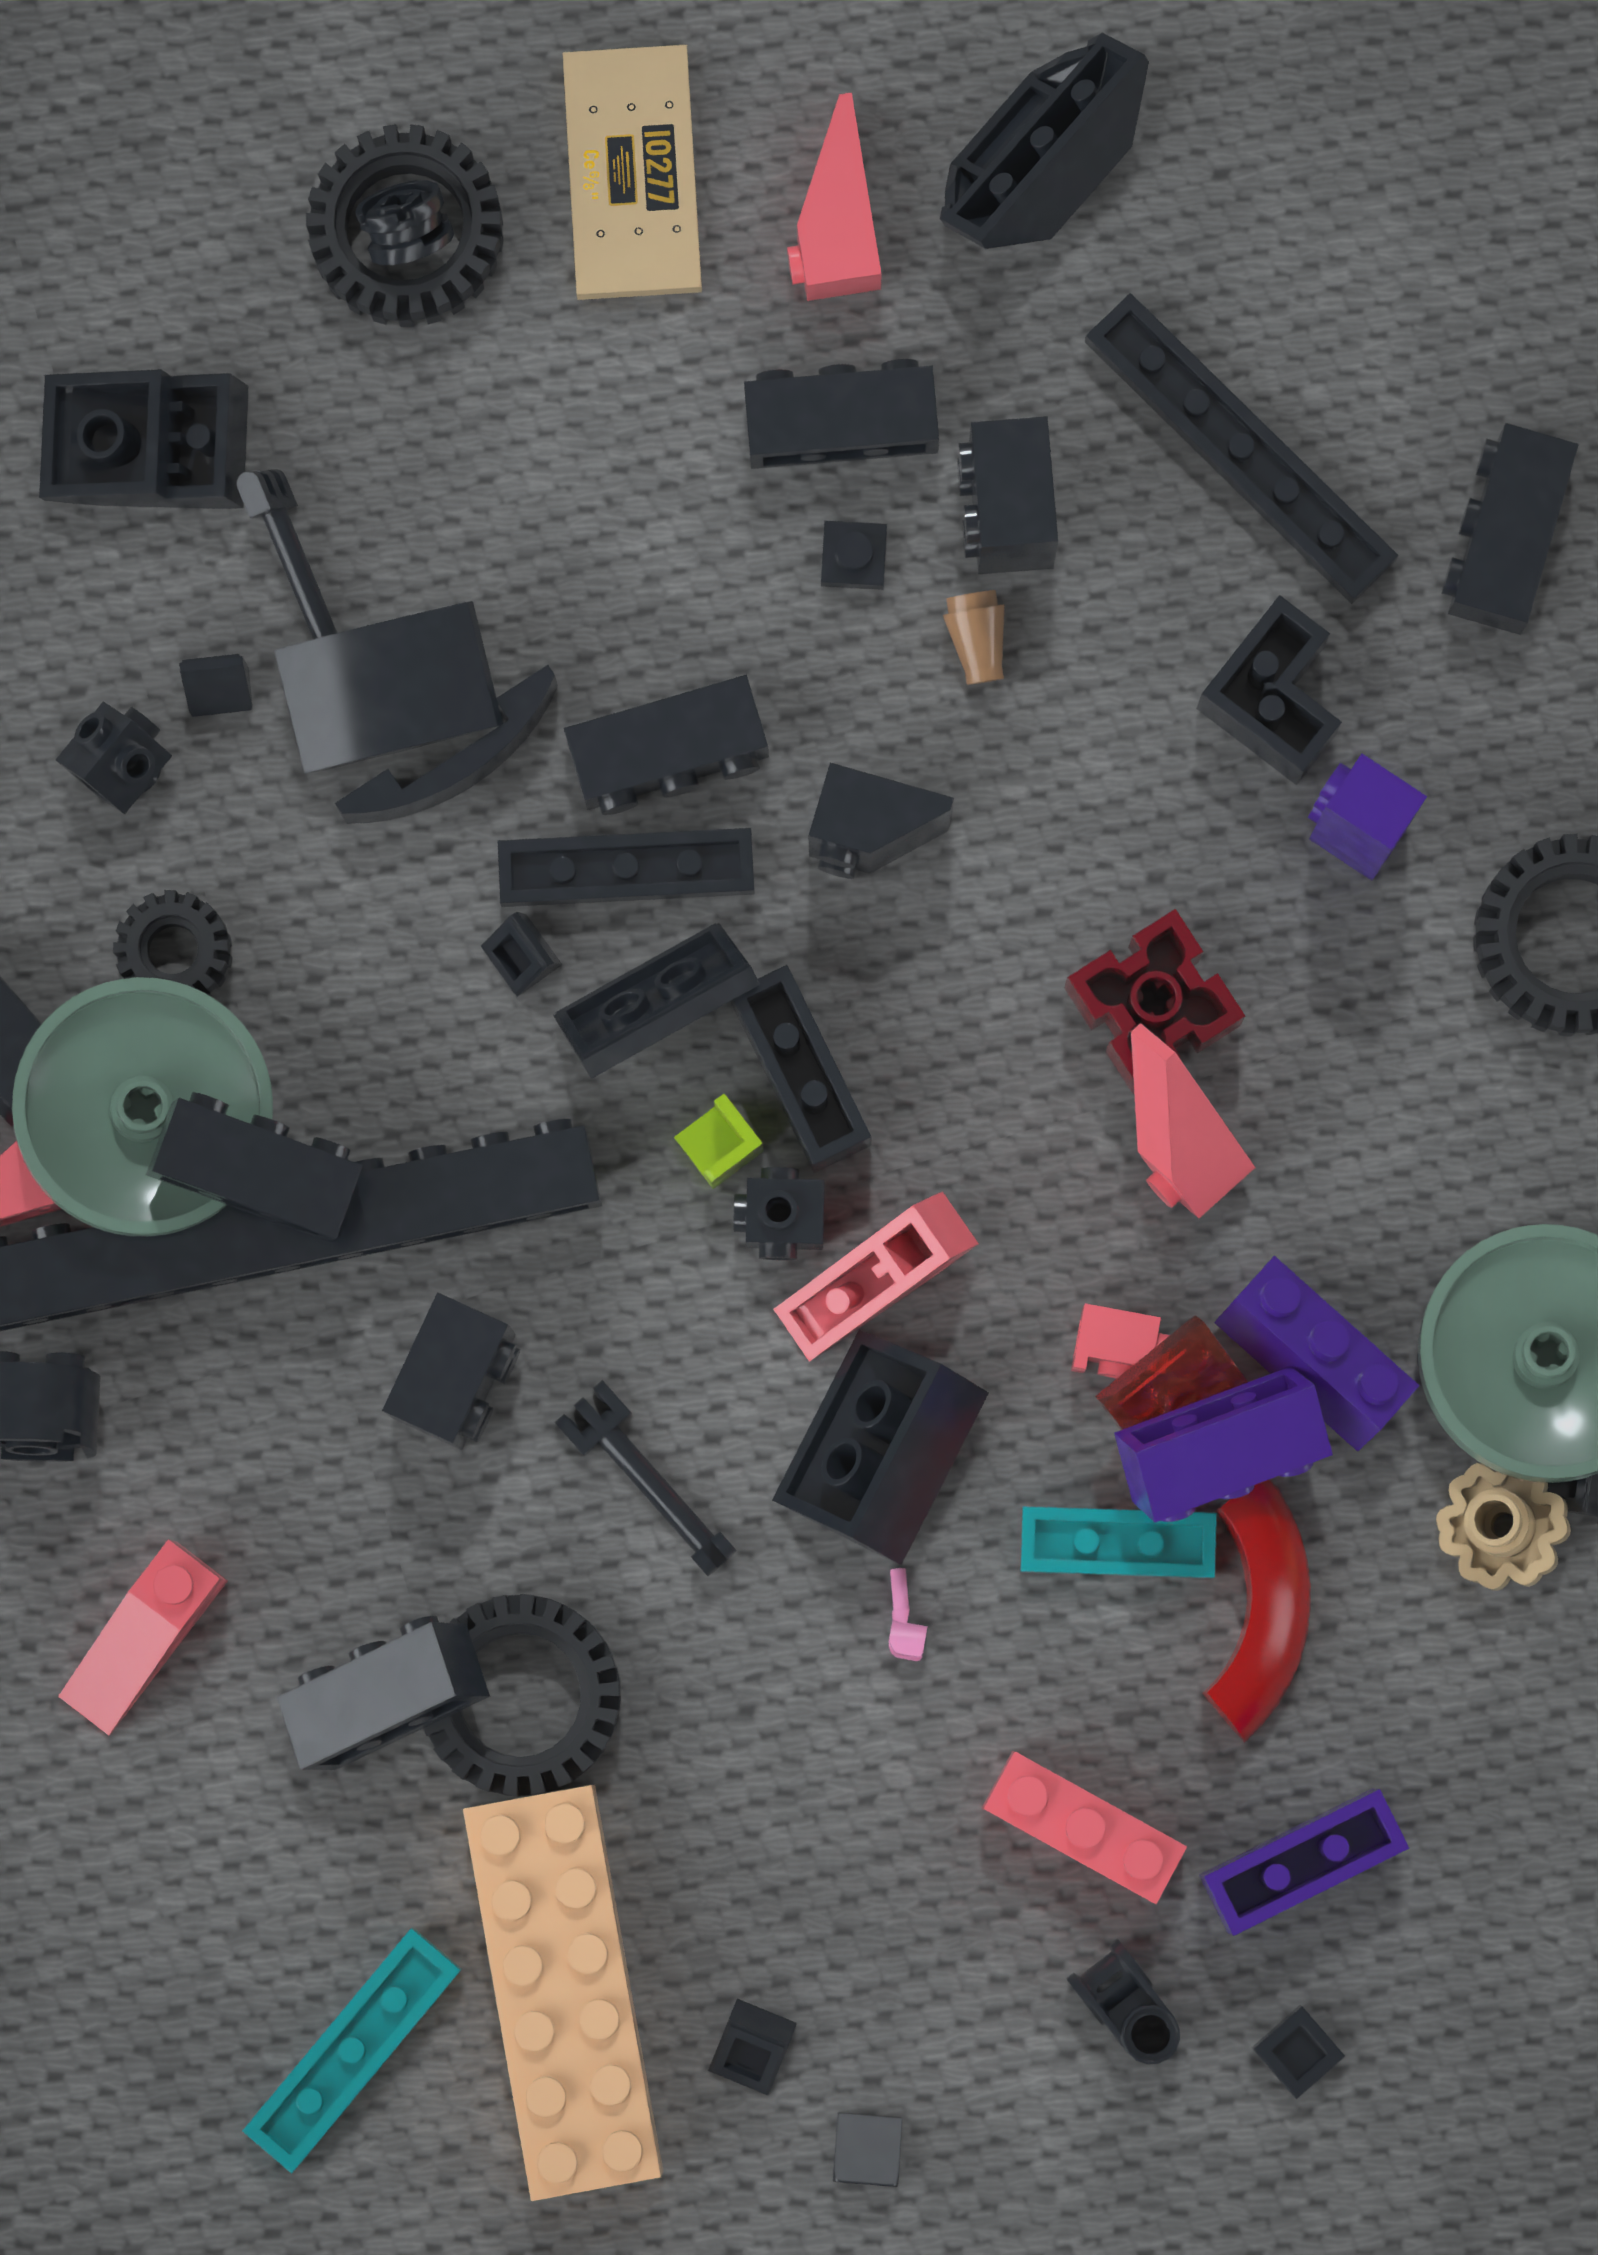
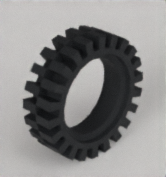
M396 124L383 126V136L372 139L370 131L358 135V146L350 150L346 144L342 145L335 151L336 163L332 167L325 163L319 171L318 176L321 183L318 188H311L308 198L311 206L310 213H306V228L309 233L308 242L322 279H325L330 291L338 300L342 298L347 302L350 310L360 316L363 312L372 316L373 322L387 325L388 320L399 321L400 327H414V321L426 319L429 325L441 321L440 314L451 310L453 315L464 309V301L471 295L476 299L485 289L483 282L488 275L493 276L498 265L496 260L498 251L502 252L503 219L495 185H492L489 172L481 161L477 163L474 160L472 151L462 142L458 147L453 145L450 135L439 130L436 131L435 137L426 135L425 128L421 125L410 124V133H399ZM415 174L428 177L442 184L455 197L464 217L463 232L456 251L447 263L435 272L418 279L397 280L383 277L369 270L355 256L349 244V218L355 203L369 187L393 175Z
M1563 834L1559 840L1551 841L1549 837L1536 842L1533 847L1526 851L1525 849L1521 850L1501 868L1488 885L1482 896L1480 907L1476 911L1474 921L1476 934L1473 937L1474 952L1478 953L1479 964L1477 967L1481 978L1486 977L1491 986L1490 994L1496 1002L1501 1000L1509 1008L1508 1013L1517 1020L1523 1018L1532 1023L1531 1028L1542 1032L1548 1029L1557 1031L1558 1036L1572 1037L1576 1033H1585L1587 1036L1598 1033V989L1587 993H1567L1546 985L1537 979L1525 965L1518 950L1516 938L1518 915L1525 900L1534 891L1548 883L1562 879H1581L1598 885V836L1591 835L1587 840L1578 839V834Z
M520 1594L497 1596L483 1603H476L467 1608L466 1612L458 1618H453L449 1622L465 1623L467 1625L476 1654L489 1643L504 1636L526 1634L548 1640L567 1655L576 1669L580 1683V1707L574 1724L566 1736L557 1744L536 1755L523 1757L504 1755L487 1747L471 1731L465 1721L463 1710L425 1727V1734L429 1736L434 1746L433 1750L441 1761H444L452 1769L453 1773L462 1780H466L487 1792L506 1796H530L561 1788L579 1778L597 1762L605 1751L604 1749L612 1738L617 1726V1718L621 1708V1681L618 1668L612 1656L613 1654L607 1642H605L598 1630L577 1611L552 1599Z

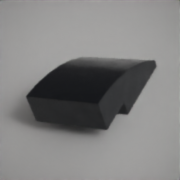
M162 369L45 375L39 498L44 501L96 506L203 509L243 508L244 503L237 488V479L240 474L245 472L249 386L231 373L171 376Z
M473 601L379 622L274 650L304 774L403 752L495 728L503 724Z

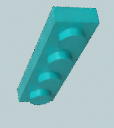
M412 1927L242 2132L292 2174L461 1972L462 1968Z

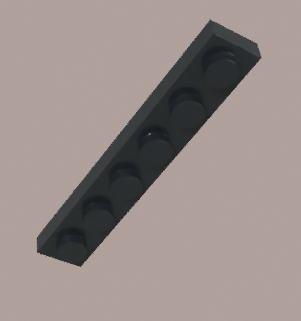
M1131 293L1086 335L1085 343L1351 604L1397 560L1399 555Z

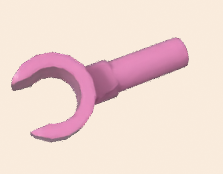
M891 1569L893 1611L889 1649L891 1654L897 1658L920 1661L924 1650L927 1626L907 1623L910 1609L906 1569Z

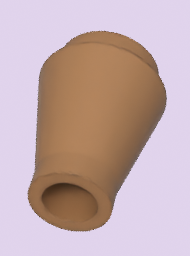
M996 590L946 598L948 614L942 616L964 669L967 685L1004 679L1002 657L1005 605H998Z

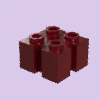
M1176 909L1132 936L1128 948L1133 955L1119 963L1113 952L1109 950L1068 976L1064 987L1091 1030L1104 1022L1109 1027L1115 1038L1109 1042L1106 1053L1132 1094H1134L1131 1031L1140 1023L1181 1058L1176 1051V1048L1189 1040L1196 1053H1199L1240 1027L1245 1018V1014L1218 973L1206 981H1203L1194 965L1199 963L1204 951ZM1151 989L1154 996L1162 991L1169 1000L1163 1008V1015L1155 1016L1153 1011L1148 1014L1140 1007L1144 999L1142 991Z

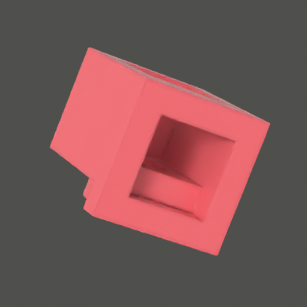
M1085 1303L1081 1312L1071 1371L1084 1373L1087 1361L1099 1363L1098 1375L1120 1380L1135 1381L1137 1370L1163 1373L1170 1335L1158 1333L1161 1317Z

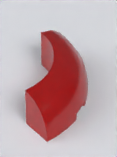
M1272 1479L1255 1484L1254 1489L1250 1493L1239 1498L1227 1500L1215 1511L1227 1527L1239 1552L1247 1587V1605L1244 1624L1232 1656L1219 1676L1202 1694L1244 1743L1265 1723L1290 1686L1304 1650L1311 1612V1582L1302 1536L1292 1511Z

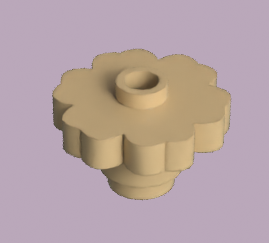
M1476 1463L1468 1468L1464 1475L1455 1478L1449 1484L1448 1491L1454 1504L1444 1507L1437 1514L1436 1522L1440 1531L1439 1546L1446 1554L1460 1557V1575L1469 1581L1480 1583L1494 1591L1503 1589L1510 1579L1523 1586H1533L1542 1578V1575L1550 1573L1558 1565V1556L1553 1545L1561 1544L1570 1536L1571 1529L1566 1518L1568 1507L1565 1499L1557 1494L1547 1492L1548 1482L1518 1479L1494 1471L1484 1464ZM1510 1514L1513 1516L1511 1530L1504 1537H1498L1494 1531L1495 1520L1500 1515Z

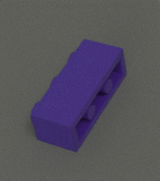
M1361 753L1351 769L1340 762L1319 793L1320 796L1307 817L1316 823L1309 840L1373 881L1408 829L1427 796Z
M1275 1255L1214 1322L1270 1374L1291 1366L1312 1382L1317 1391L1324 1422L1357 1452L1387 1424L1420 1386Z
M1291 1366L1114 1433L1132 1502L1155 1523L1158 1521L1173 1522L1182 1520L1192 1515L1195 1507L1219 1498L1235 1499L1245 1496L1254 1489L1255 1484L1276 1476L1291 1477L1300 1475L1310 1470L1313 1462L1333 1455L1315 1385Z
M1372 1788L1199 1874V1877L1227 1933L1235 1936L1409 1849V1846L1381 1790Z

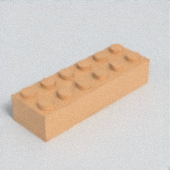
M595 1785L464 1808V1819L531 2201L660 2178L663 2173Z

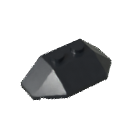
M1102 32L1088 40L1086 47L1066 52L1030 72L951 162L945 187V206L941 208L940 220L944 226L984 249L1052 239L1131 149L1149 65L1145 54Z

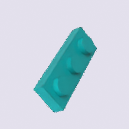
M1023 1506L1020 1572L1213 1579L1215 1578L1217 1513L1194 1512L1182 1520L1173 1522L1158 1521L1155 1523L1142 1510Z

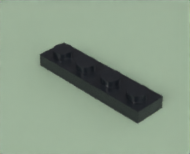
M751 828L497 840L501 907L755 894Z

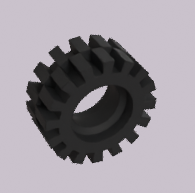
M164 890L165 895L157 897L154 893L143 897L145 902L138 907L133 903L126 911L129 915L124 923L119 921L116 928V933L119 935L118 942H113V954L117 957L118 964L116 966L120 975L124 979L143 977L171 980L193 987L212 997L211 992L217 986L221 988L225 982L226 977L224 975L227 968H231L233 958L230 954V947L232 946L230 934L217 912L207 902L201 901L196 895L186 892V895L178 894L176 890ZM168 927H182L189 930L195 936L198 945L197 956L193 964L185 971L177 974H167L156 969L151 962L149 954L153 938L160 931Z

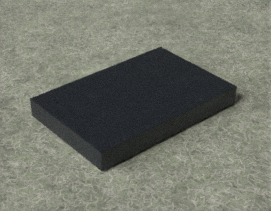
M714 923L560 1009L553 1016L592 1079L760 985V982L751 965L720 923Z

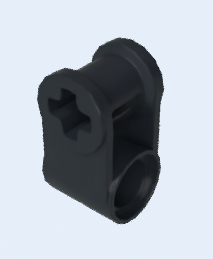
M1116 1939L1109 1944L1111 1950L1109 1954L1081 1976L1072 1973L1066 1979L1100 2024L1107 2026L1131 2057L1145 2064H1159L1169 2059L1177 2050L1180 2041L1179 2025L1173 2014L1152 1989V1982L1122 1943ZM1118 1971L1122 1972L1123 1975L1101 1993L1097 1992V1988ZM1145 2015L1160 2017L1168 2028L1169 2037L1167 2043L1162 2050L1156 2053L1147 2054L1141 2052L1132 2041L1131 2031L1133 2025L1139 2018Z

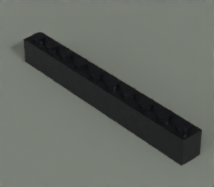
M558 1119L533 1126L535 1136L510 1141L508 1132H496L472 1138V1149L447 1154L446 1145L427 1146L408 1152L410 1162L386 1167L384 1166L383 1158L356 1161V1163L363 1165L338 1236L336 1239L328 1242L229 1205L198 1225L166 1235L148 1237L127 1236L110 1233L95 1227L71 1232L69 1223H60L32 1230L33 1240L8 1245L7 1236H0V1332L601 1207L602 1202L586 1128L584 1125L572 1127L571 1119Z

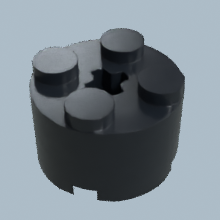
M0 1351L1 1459L11 1461L68 1462L74 1461L75 1448H82L87 1459L96 1456L101 1377L98 1373L85 1367V1356L75 1353L56 1352L46 1355V1363L20 1362L19 1354Z

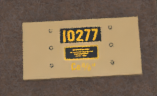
M687 45L563 52L577 300L702 292Z

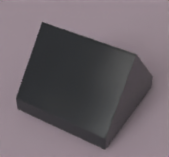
M516 912L510 915L481 945L486 955L517 997L562 966V963L527 914Z

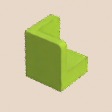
M724 1093L714 1100V1107L674 1137L675 1141L712 1189L716 1188L764 1151L761 1140Z

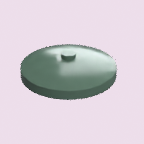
M136 977L102 983L77 994L59 1006L42 1023L28 1043L19 1063L13 1089L12 1114L17 1144L24 1163L43 1192L65 1212L81 1222L103 1231L127 1236L148 1237L182 1231L211 1218L227 1205L146 1175L172 1102L177 1098L189 1101L192 1092H196L227 1103L229 1107L226 1115L250 1123L253 1115L272 1119L273 1097L267 1066L255 1040L243 1023L220 1002L204 992L182 983L159 978Z
M1552 1224L1527 1225L1497 1233L1473 1246L1453 1263L1441 1278L1426 1306L1418 1337V1366L1422 1387L1429 1406L1440 1425L1460 1448L1485 1466L1502 1474L1528 1481L1549 1483L1568 1482L1598 1474V1235L1575 1227Z

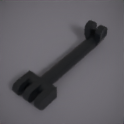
M278 469L243 472L237 479V488L250 518L263 517L312 638L317 639L338 633L287 512L298 506L285 474Z
M601 1380L593 1389L599 1400L610 1408L602 1415H599L587 1400L582 1397L574 1406L590 1423L584 1431L580 1433L576 1423L565 1414L554 1423L584 1456L597 1444H600L693 1549L695 1553L691 1558L707 1576L711 1575L730 1559L737 1550L720 1531L714 1535L622 1432L618 1426L632 1412L608 1385Z

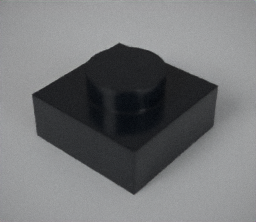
M824 520L821 586L884 590L887 524Z
M1301 2005L1252 2047L1254 2052L1295 2099H1298L1345 2057L1342 2051Z

